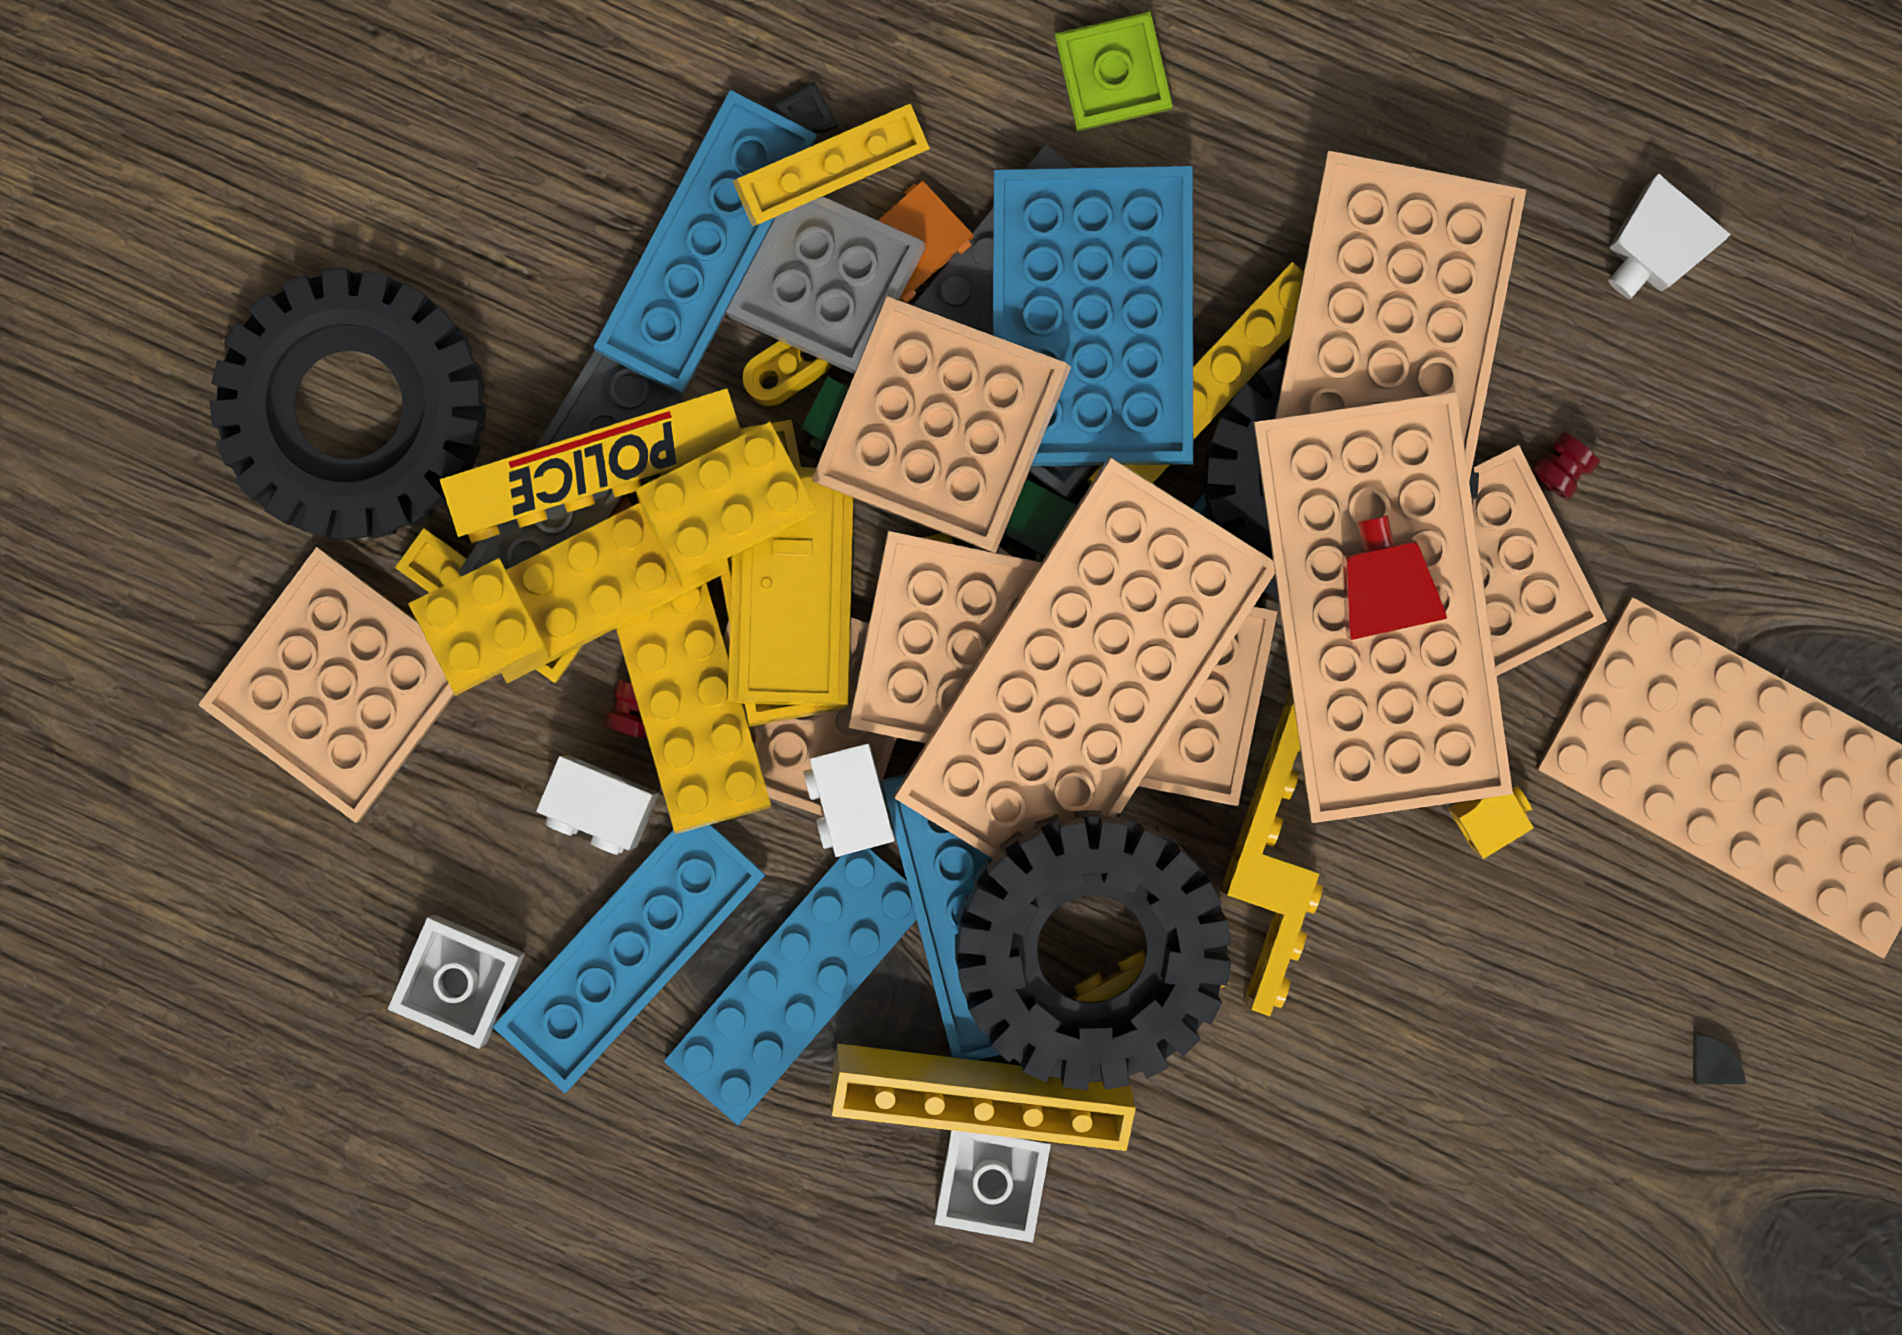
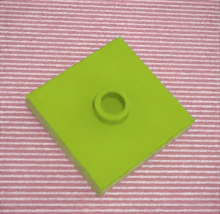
M1151 12L1064 31L1054 35L1076 132L1172 110V101Z

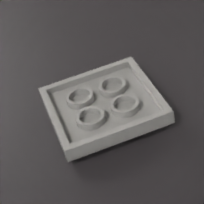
M823 196L776 216L726 313L733 320L855 374L886 297L888 296L896 300L900 299L926 246L918 238Z

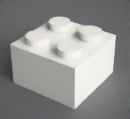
M871 743L810 759L812 769L803 772L810 799L820 798L825 817L818 818L816 821L824 849L833 847L835 857L895 841L896 837Z
M565 755L559 756L536 812L547 816L544 825L570 836L573 833L577 834L578 830L593 835L591 845L618 855L624 849L631 850L638 846L660 793L578 758Z
M438 915L427 917L388 1010L480 1049L487 1044L525 953Z
M951 1130L935 1213V1225L1033 1243L1051 1143Z

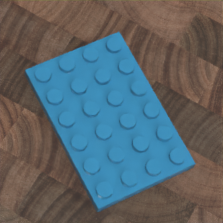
M1192 166L994 170L993 336L1068 363L1071 366L1031 466L1104 465L1109 456L1122 465L1193 464Z

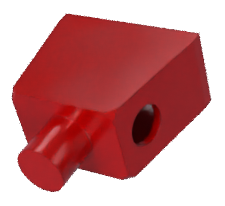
M1388 515L1359 521L1358 526L1364 551L1342 556L1345 631L1347 638L1355 640L1447 619L1446 611L1417 541L1411 540L1394 544Z

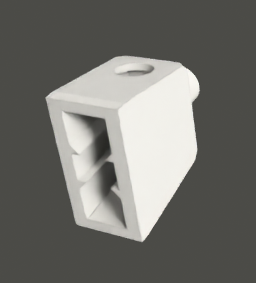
M1657 174L1643 188L1609 247L1624 263L1608 281L1615 290L1628 299H1632L1646 281L1662 292L1723 243L1730 233L1665 178Z

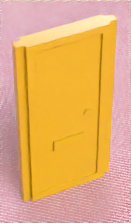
M794 467L814 503L817 513L732 556L728 702L848 706L853 498L813 482L812 478L816 468Z

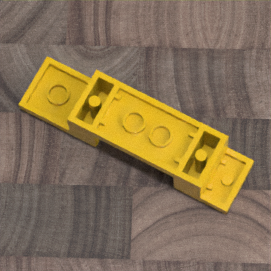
M771 422L635 489L639 501L638 504L505 570L500 558L408 603L455 696L500 673L503 675L506 683H509L728 572L727 558L816 514V507Z
M1291 686L1220 889L1221 892L1228 896L1274 911L1243 1002L1251 1010L1267 1016H1271L1274 1006L1282 1008L1291 983V980L1286 979L1284 976L1290 959L1299 960L1307 938V933L1300 930L1306 912L1315 913L1323 892V885L1317 883L1318 873L1263 854L1265 845L1274 847L1283 819L1276 817V813L1282 798L1291 799L1299 777V771L1292 769L1297 753L1300 752Z

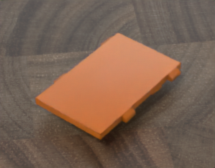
M921 181L918 185L914 183L904 192L906 196L878 220L922 240L926 246L899 301H904L905 303H908L916 296L917 293L914 290L934 272L944 266L957 252L962 255L972 246L970 240L974 238L971 231L924 181Z

